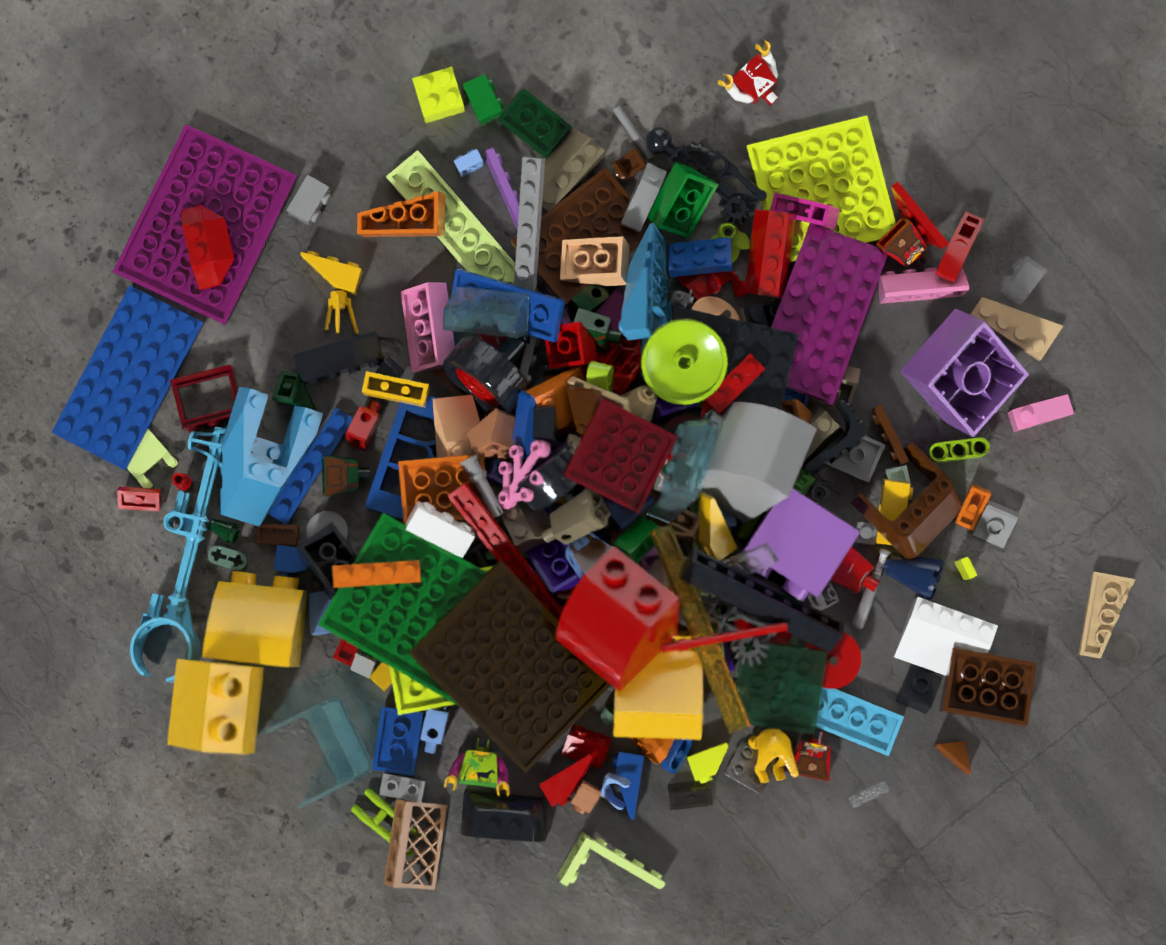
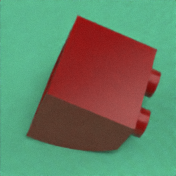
M613 546L584 574L572 592L561 614L557 626L556 640L621 692L661 651L660 644L669 643L678 634L679 597Z

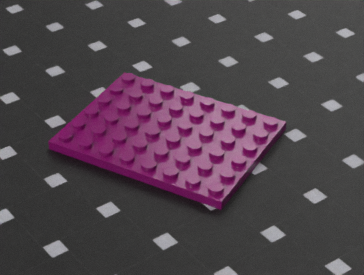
M185 124L120 255L113 273L223 325H227L298 176ZM199 205L225 218L235 258L221 286L205 290H199L192 270L181 221L182 209Z

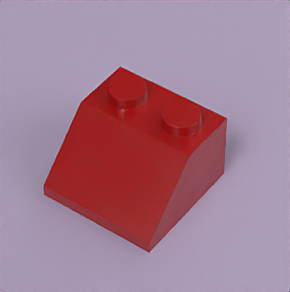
M582 322L561 324L558 342L545 340L549 369L589 364L591 361L598 362L595 340Z

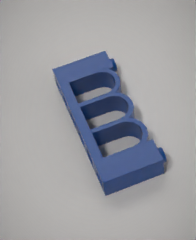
M428 395L426 408L405 403L399 404L365 504L367 509L382 514L385 513L388 516L404 521L402 497L382 491L389 467L399 470V465L391 462L399 440L422 447L428 451L429 459L435 458L431 448L436 446V438L430 442H422L401 435L408 412L434 421L433 399H436V397Z

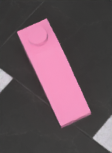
M1068 394L1026 405L1008 412L1013 432L1074 414Z

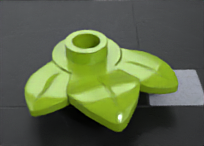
M725 222L719 227L718 234L714 235L711 239L731 237L733 264L739 257L740 249L747 250L750 248V241L748 236L740 232L736 225L734 226L732 222ZM728 229L732 230V235L726 236L725 231Z

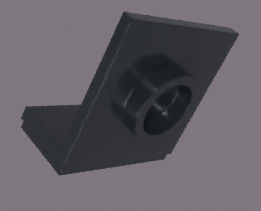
M910 665L896 701L926 714L933 705L942 678Z

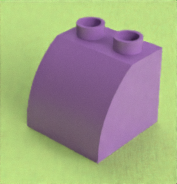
M792 488L788 498L768 509L744 548L746 552L751 554L745 565L765 578L769 576L773 569L787 577L781 588L801 601L805 600L809 592L819 597L860 532Z

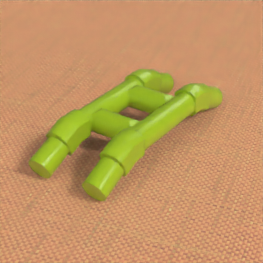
M368 788L364 794L381 810L374 818L357 804L351 808V811L362 822L390 843L391 831L386 830L380 823L387 814L393 818L395 808L371 788ZM415 827L409 831L416 837L419 835ZM409 849L406 852V856L410 858L414 851Z

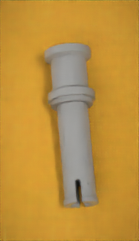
M476 454L460 462V464L465 467L469 475V481L475 484L489 513L495 518L504 513L485 477L487 476L486 471L482 470L477 460L478 455Z

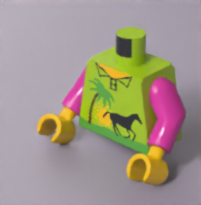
M477 738L476 750L467 749L466 752L460 753L451 765L448 777H446L444 782V788H446L447 783L454 785L453 791L456 789L457 783L493 787L497 789L498 796H500L499 792L503 789L507 790V796H509L508 769L503 758L497 756L496 752H488L490 739Z

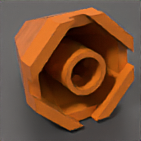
M629 737L636 748L639 746L642 749L641 753L655 764L661 763L667 757L675 740L672 738Z

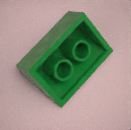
M675 162L647 217L657 228L689 238L719 184L695 169Z

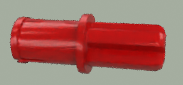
M175 473L172 476L174 481L172 483L180 490H191V485H194V482L187 474Z

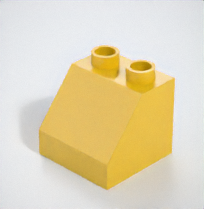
M678 630V634L669 643L676 642L677 639L681 638L693 639L694 633L687 630ZM702 646L688 648V651L683 652L676 650L662 653L660 651L621 692L615 688L614 736L701 740L703 705Z

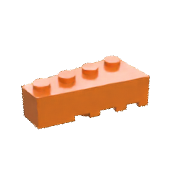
M436 191L429 195L418 196L407 201H400L385 207L382 206L357 213V234L363 237L445 236V194Z

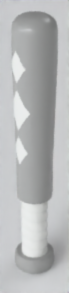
M883 548L879 550L880 556L876 568L871 573V576L879 581L882 578L881 574L885 560L892 554V552ZM878 587L874 592L868 588L865 589L852 621L854 628H864Z

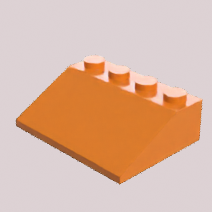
M476 454L398 461L404 525L406 526V521L418 501L431 504L440 513H449L458 522L466 521L448 497L451 491L464 482L469 485L486 507L475 484L469 481V475L465 467L460 464V462ZM478 455L477 460L482 470H485L484 456Z

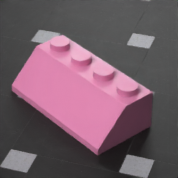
M926 268L924 272H916L915 269L905 270L903 274H895V271L883 272V275L878 280L880 304L963 297L969 291V284L963 268L955 283L935 275L937 268Z
M427 282L400 291L411 372L418 373L444 369L443 361L455 347L446 283Z

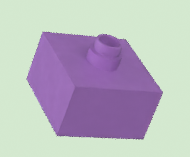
M956 308L900 370L903 376L945 423L972 437L980 431L1029 375L985 321Z

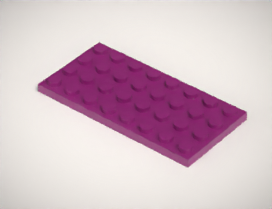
M812 223L809 224L771 326L774 329L799 334L786 388L833 405L888 255L880 248Z

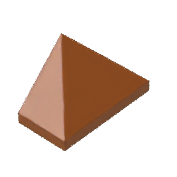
M966 741L935 743L933 747L966 775L971 773Z

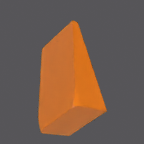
M971 483L962 503V509L954 523L974 531L991 496V491Z

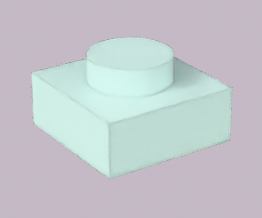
M906 464L885 469L887 479L907 481L911 486Z

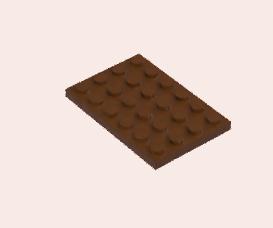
M606 167L541 217L537 275L556 298L565 300L564 306L590 284L560 280L562 240L623 236L630 245V255L638 248L649 224L652 223L647 217L639 233L620 224L631 197ZM517 236L510 242L515 249L517 246Z

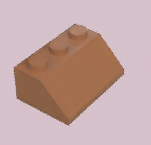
M496 408L466 434L475 454L497 459L501 462H509L514 466V458L510 456L509 451L511 446L515 445L513 431L516 415Z

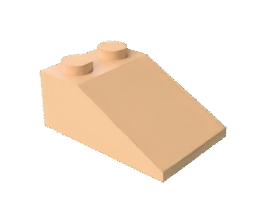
M623 236L562 240L560 280L603 286L626 285L630 245Z
M473 395L433 399L437 458L475 454L466 434L480 422Z

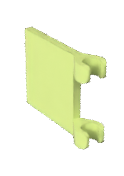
M148 429L127 469L143 488H152L153 484L144 474L162 458L172 468L178 465V461Z

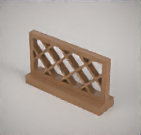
M396 799L384 885L393 888L435 890L447 805ZM413 806H418L422 811V814L416 819L412 816ZM438 808L440 809L439 817L433 822L429 813ZM426 817L430 825L422 831L418 823ZM415 827L419 835L411 841L408 837L409 831ZM434 829L436 838L430 843L425 835ZM423 838L427 846L419 853L415 844ZM412 848L416 856L408 863L405 858L406 852ZM431 850L433 859L427 864L422 856ZM420 860L424 868L416 874L411 866ZM409 870L413 878L404 883L402 882L403 873ZM426 871L430 874L429 884H423L419 879Z

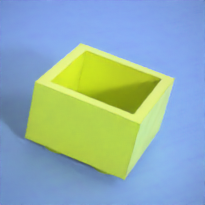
M452 67L412 78L425 123L465 112Z

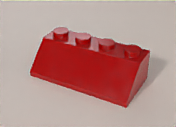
M755 209L745 281L748 293L783 297L787 286L796 214Z

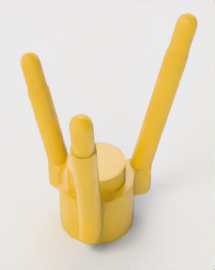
M346 291L330 292L331 299H328L324 330L328 331L332 309H334L336 334H340V310H344L345 306H347L354 333L357 335L359 332L351 306V298H347Z

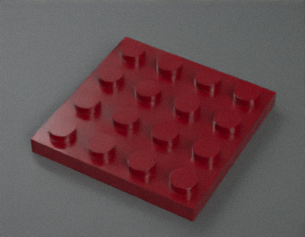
M601 398L563 476L639 514L678 437Z

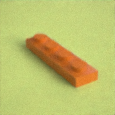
M419 560L333 566L334 588L420 582Z

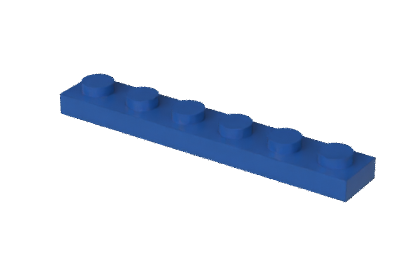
M335 408L269 512L271 516L288 525L322 471L321 455L331 456L350 426L353 420L352 417Z

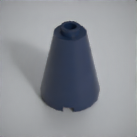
M892 555L891 558H886L883 569L886 570L887 576L924 598L932 600L937 590L935 589L937 583H939L944 560L924 557L907 559L902 555Z

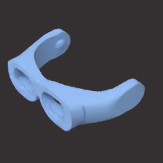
M608 773L603 780L602 794L600 796L618 810H622L625 804L614 796L609 784L615 783L628 788L630 781L622 776Z

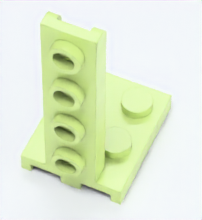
M581 832L556 875L560 883L568 886L570 882L574 883L579 874L577 869L580 864L584 865L590 855L588 851L592 849L658 889H662L665 885V882L661 879L663 875L653 869L650 872L643 868L644 864L636 859L628 860L625 858L626 853L617 848L613 851L607 847L608 843L599 837L594 840L584 832Z

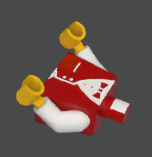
M764 39L765 46L763 49H761L759 44L755 45L756 50L762 53L761 55L758 53L733 77L723 74L726 78L725 83L718 80V85L726 87V91L736 101L756 104L763 98L771 106L779 98L772 91L776 86L778 77L776 63L771 51H769L770 43Z

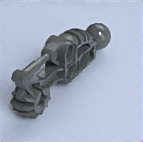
M698 592L693 595L690 593L688 597L682 598L679 601L678 624L703 637L738 631V629L728 625V623L741 619L753 624L755 627L772 625L745 614L742 609L724 602L718 597L712 598L710 594L702 595V593ZM720 606L728 608L724 615L717 614V609ZM692 615L699 617L698 622L695 624L688 623V619ZM710 625L718 626L714 634L707 633V628ZM777 632L760 635L757 638L754 636L732 640L731 650L738 652L734 656L735 659L742 658L741 665H745L747 660L750 667L754 665L753 660H756L760 665L762 662L759 657L767 658V654L763 651L770 648L768 640L775 636ZM753 644L755 650H750L748 653L746 646Z

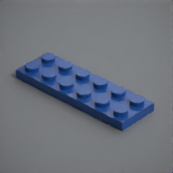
M463 269L455 270L450 310L547 341L558 342L565 300Z

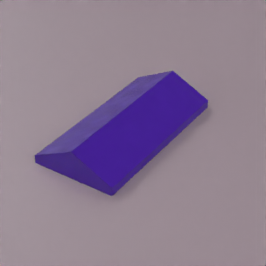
M546 507V508H544V509H545V511H546V513H547V515H548V517H549V519H550V514H551V512H550L549 509ZM557 539L549 543L545 542L526 551L553 595L573 588L581 580L566 559V548L569 545Z

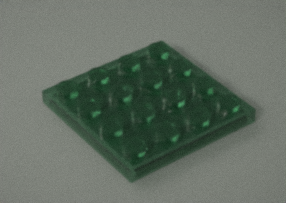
M769 642L770 648L763 651L767 654V658L760 656L759 658L762 662L760 665L756 660H753V667L749 666L748 660L745 665H741L742 658H740L730 722L815 734L828 652L821 649ZM753 644L746 646L748 653L750 650H755Z

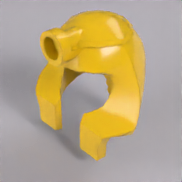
M765 729L758 736H752L748 739L750 747L758 750L755 772L761 783L770 781L766 767L776 757H779V759L773 765V772L777 781L786 779L784 774L785 766H787L788 771L794 778L798 776L791 741L780 729Z

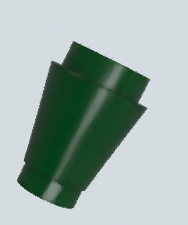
M213 518L208 525V530L227 543H235L241 533V528L236 523Z

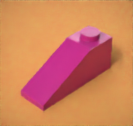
M775 192L770 211L796 214L795 220L835 229L840 209Z

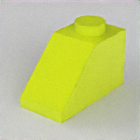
M727 742L686 757L695 781L700 780L702 784L712 780V775L717 773L728 749Z

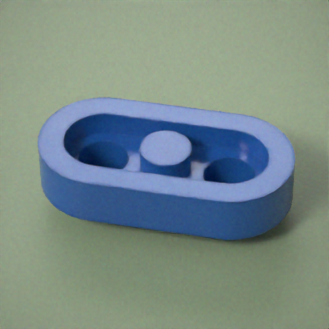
M693 739L674 740L667 757L662 761L664 770L676 773L681 768L692 747Z

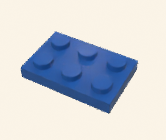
M731 237L669 244L670 277L732 271Z
M382 706L372 770L415 776L424 712L398 715L397 708Z

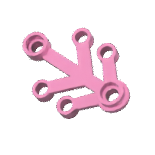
M534 441L530 448L531 454L523 466V447L518 445L511 446L509 454L514 458V480L512 483L511 473L513 465L509 462H501L499 465V472L503 474V490L498 496L501 508L510 509L517 504V501L530 502L533 499L534 493L528 488H522L520 492L516 493L517 484L527 477L538 457L545 458L550 452L548 441ZM534 471L531 473L530 481L532 484L540 485L544 482L539 472ZM536 473L538 478L534 482L532 476Z

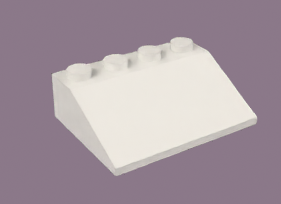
M915 597L894 657L946 676L952 648L988 654L998 625L923 598Z

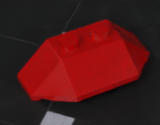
M202 205L182 209V229L191 267L199 290L221 286L223 279L235 260L225 218Z

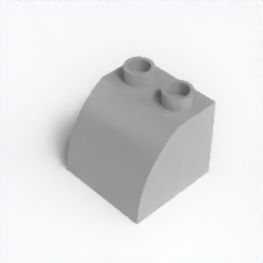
M733 402L720 414L716 410L711 409L699 425V430L705 434L701 443L696 442L685 456L684 464L690 468L683 483L700 494L704 492L712 496L719 507L746 523L789 497L817 428L787 412L755 403Z

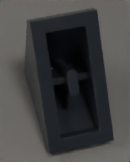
M534 406L533 439L535 441H548L550 446L560 445L555 406Z

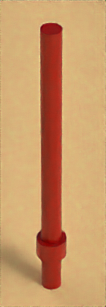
M786 622L688 640L681 638L677 639L676 642L660 644V649L662 653L676 650L683 652L688 651V648L787 631L788 626Z

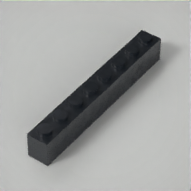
M695 548L682 564L681 580L745 612L751 613L763 621L771 624L786 622L788 626L787 632L814 644L818 648L830 652L843 637V621Z

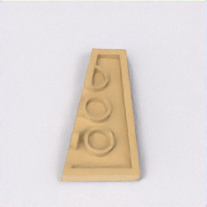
M984 297L979 300L970 314L985 321L991 330L1038 361L1043 358L1063 328V325Z
M1092 572L1078 655L1101 659L1112 634L1113 627L1117 623L1121 609L1136 579Z

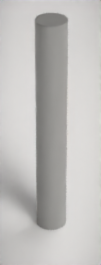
M617 106L613 112L647 160L653 159L655 155L647 147V144L621 107Z

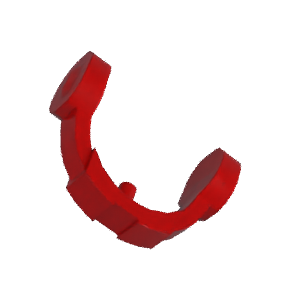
M733 270L719 272L730 277L736 296L744 297L747 295L748 287L746 282L739 280ZM708 273L707 289L710 293L717 294L721 290L720 279L716 277L715 273Z

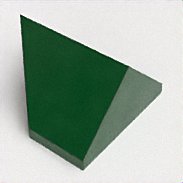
M281 371L272 400L277 404L317 410L300 374Z

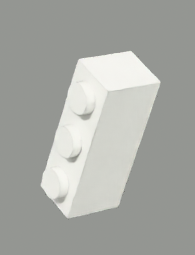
M418 501L406 521V530L461 558L464 557L475 538V532L468 523H460L454 520V517L449 513H440L435 510L434 506L426 502L421 503Z

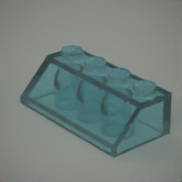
M456 287L444 307L443 330L512 338L528 336L529 293Z

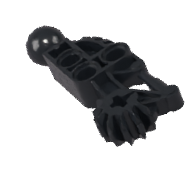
M656 127L649 131L646 137V144L650 151L658 154L665 153L669 157L667 161L673 166L675 162L686 165L688 162H694L696 171L703 175H709L711 180L719 184L715 192L722 197L719 206L726 208V210L721 211L720 214H728L725 218L726 222H729L733 217L732 224L734 226L737 224V219H739L741 225H744L743 217L751 220V216L747 213H754L756 204L767 198L765 191L761 190L751 180L749 181L745 178L739 169L717 150L713 151V147L704 146L702 142L696 144L695 141H692L687 146L683 145L677 148L672 144V137L667 129ZM718 159H723L725 167L717 171L714 163ZM736 177L754 195L735 192L721 179ZM734 203L742 204L740 206V208L742 209L741 212H733L735 209L733 207Z

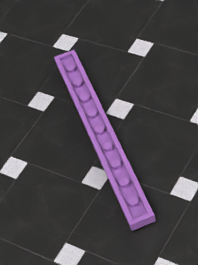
M494 148L488 149L484 154L485 160L518 231L519 196L516 190L512 191L509 184L511 179L508 172L503 171L501 166L503 161L500 154L495 153ZM539 278V281L543 287L545 294L555 297V295ZM567 305L563 309L562 324L573 323L568 316L570 311Z

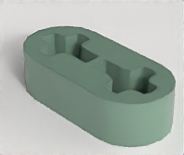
M213 546L208 552L209 560L219 566L241 571L248 565V558L242 552L222 546ZM220 549L221 554L227 556L226 560L219 558L218 561H215L216 557L213 556V553L218 552ZM240 555L243 564L235 567L236 563L229 561L230 557L238 558Z

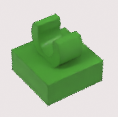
M800 470L792 488L805 496L815 478L809 474L806 475L803 470Z

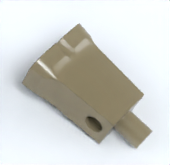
M586 487L575 498L550 514L551 527L542 531L543 539L547 543L557 539L568 545L595 530L605 527L611 514L605 505L602 495Z

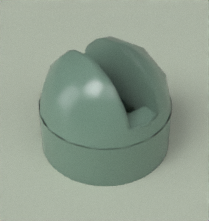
M605 706L601 712V720L604 724L614 723V710L608 706Z

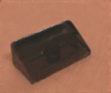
M699 780L667 785L670 810L713 805L710 781L702 784Z

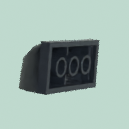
M330 522L300 544L296 551L303 564L332 601L339 589L334 588L333 566L353 565L357 555L334 523Z
M464 791L461 835L475 838L527 842L545 841L548 799L546 797L507 796V794H500L498 796L493 793Z

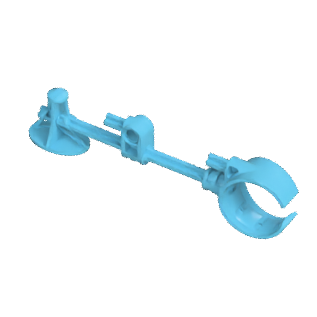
M215 427L213 433L192 431L187 441L188 449L200 452L208 458L194 512L191 515L186 514L190 493L178 491L174 510H169L164 518V527L172 533L185 536L187 541L174 593L168 596L170 602L165 607L168 609L167 614L160 617L165 596L152 593L148 613H143L140 627L136 630L131 640V660L136 670L143 677H152V673L147 670L143 661V646L147 637L160 626L173 625L183 632L188 643L187 660L199 661L201 657V643L193 629L189 601L186 598L199 543L205 539L202 536L203 532L207 531L205 524L209 522L206 514L218 466L220 468L222 466L220 461L222 454L221 445L226 429L221 427ZM198 436H213L212 441L208 442L199 440ZM196 444L209 446V453L195 448ZM179 518L180 525L177 528H174L173 522L175 519ZM175 675L167 677L166 682L174 683Z

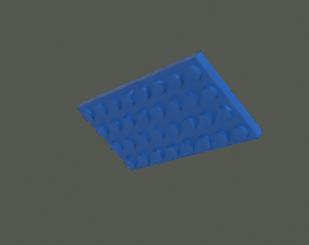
M129 285L51 433L127 471L128 465L171 388L169 380L177 377L205 323Z

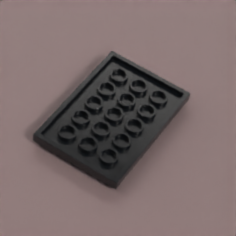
M674 306L671 321L678 319L696 320L708 325L720 337L727 353V370L724 379L749 354L765 368L731 403H755L781 410L799 334Z

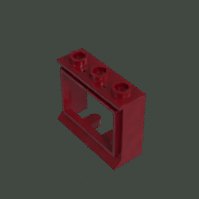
M231 364L169 380L183 430H188L189 433L192 431L197 432L201 430L200 427L208 425L209 428L220 426L222 421L230 419L233 408L187 420L179 388L228 376L235 401L239 385L235 369Z

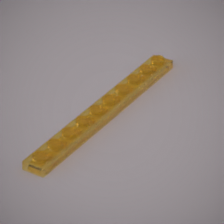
M671 524L652 530L650 532L672 590L679 597V608L691 638L715 635L696 587L680 579L681 567L685 559ZM719 644L695 647L729 734L751 726Z

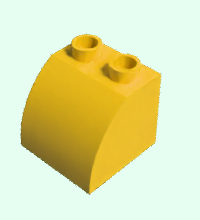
M232 571L231 582L219 581L209 613L202 658L283 667H300L309 592L298 590L299 579L274 576L273 587L256 585L257 574Z
M177 659L167 745L202 752L254 754L264 667Z

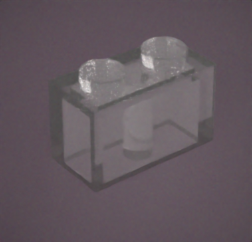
M1028 256L1023 260L1019 258L1012 267L1015 270L1012 275H1006L999 284L1002 286L999 293L1018 307L1023 304L1047 272L1045 268Z

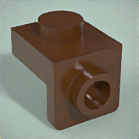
M634 148L621 159L615 160L611 164L614 167L613 172L619 179L628 180L643 170L647 162L638 148Z

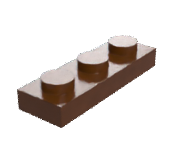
M882 404L874 407L870 415L874 424L879 425L882 431L880 437L883 443H888L890 447L889 455L893 463L897 462L898 466L908 462L905 451Z

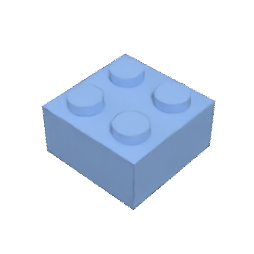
M477 149L469 150L466 155H460L454 160L455 167L461 178L484 166Z

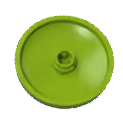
M678 319L660 326L648 338L642 351L641 367L646 383L658 397L670 403L688 405L708 398L718 389L726 374L727 353L720 337L708 325L692 319Z

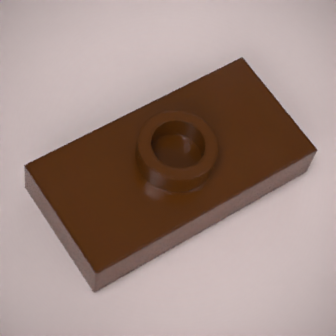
M261 524L256 527V545L298 547L300 526Z

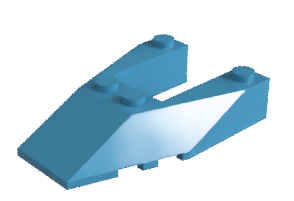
M654 223L649 224L629 264L622 307V320L619 321L620 332L628 340L642 339V351L652 333L660 326L670 322L673 313L671 301H668V289H671V284L666 275V268H669L667 242Z
M239 387L221 445V515L260 526L317 435L323 413L306 407L294 406L283 444L280 445L256 437L268 394L250 388Z

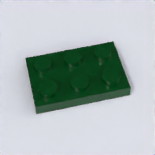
M524 88L497 119L500 124L544 159H547L572 128L570 124Z

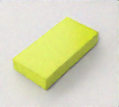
M964 557L954 562L963 581L977 576L969 557Z

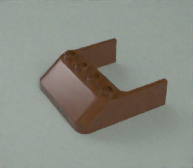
M911 442L904 448L905 454L931 483L894 521L886 519L862 493L851 501V504L907 559L917 557L962 509L961 501L952 481Z

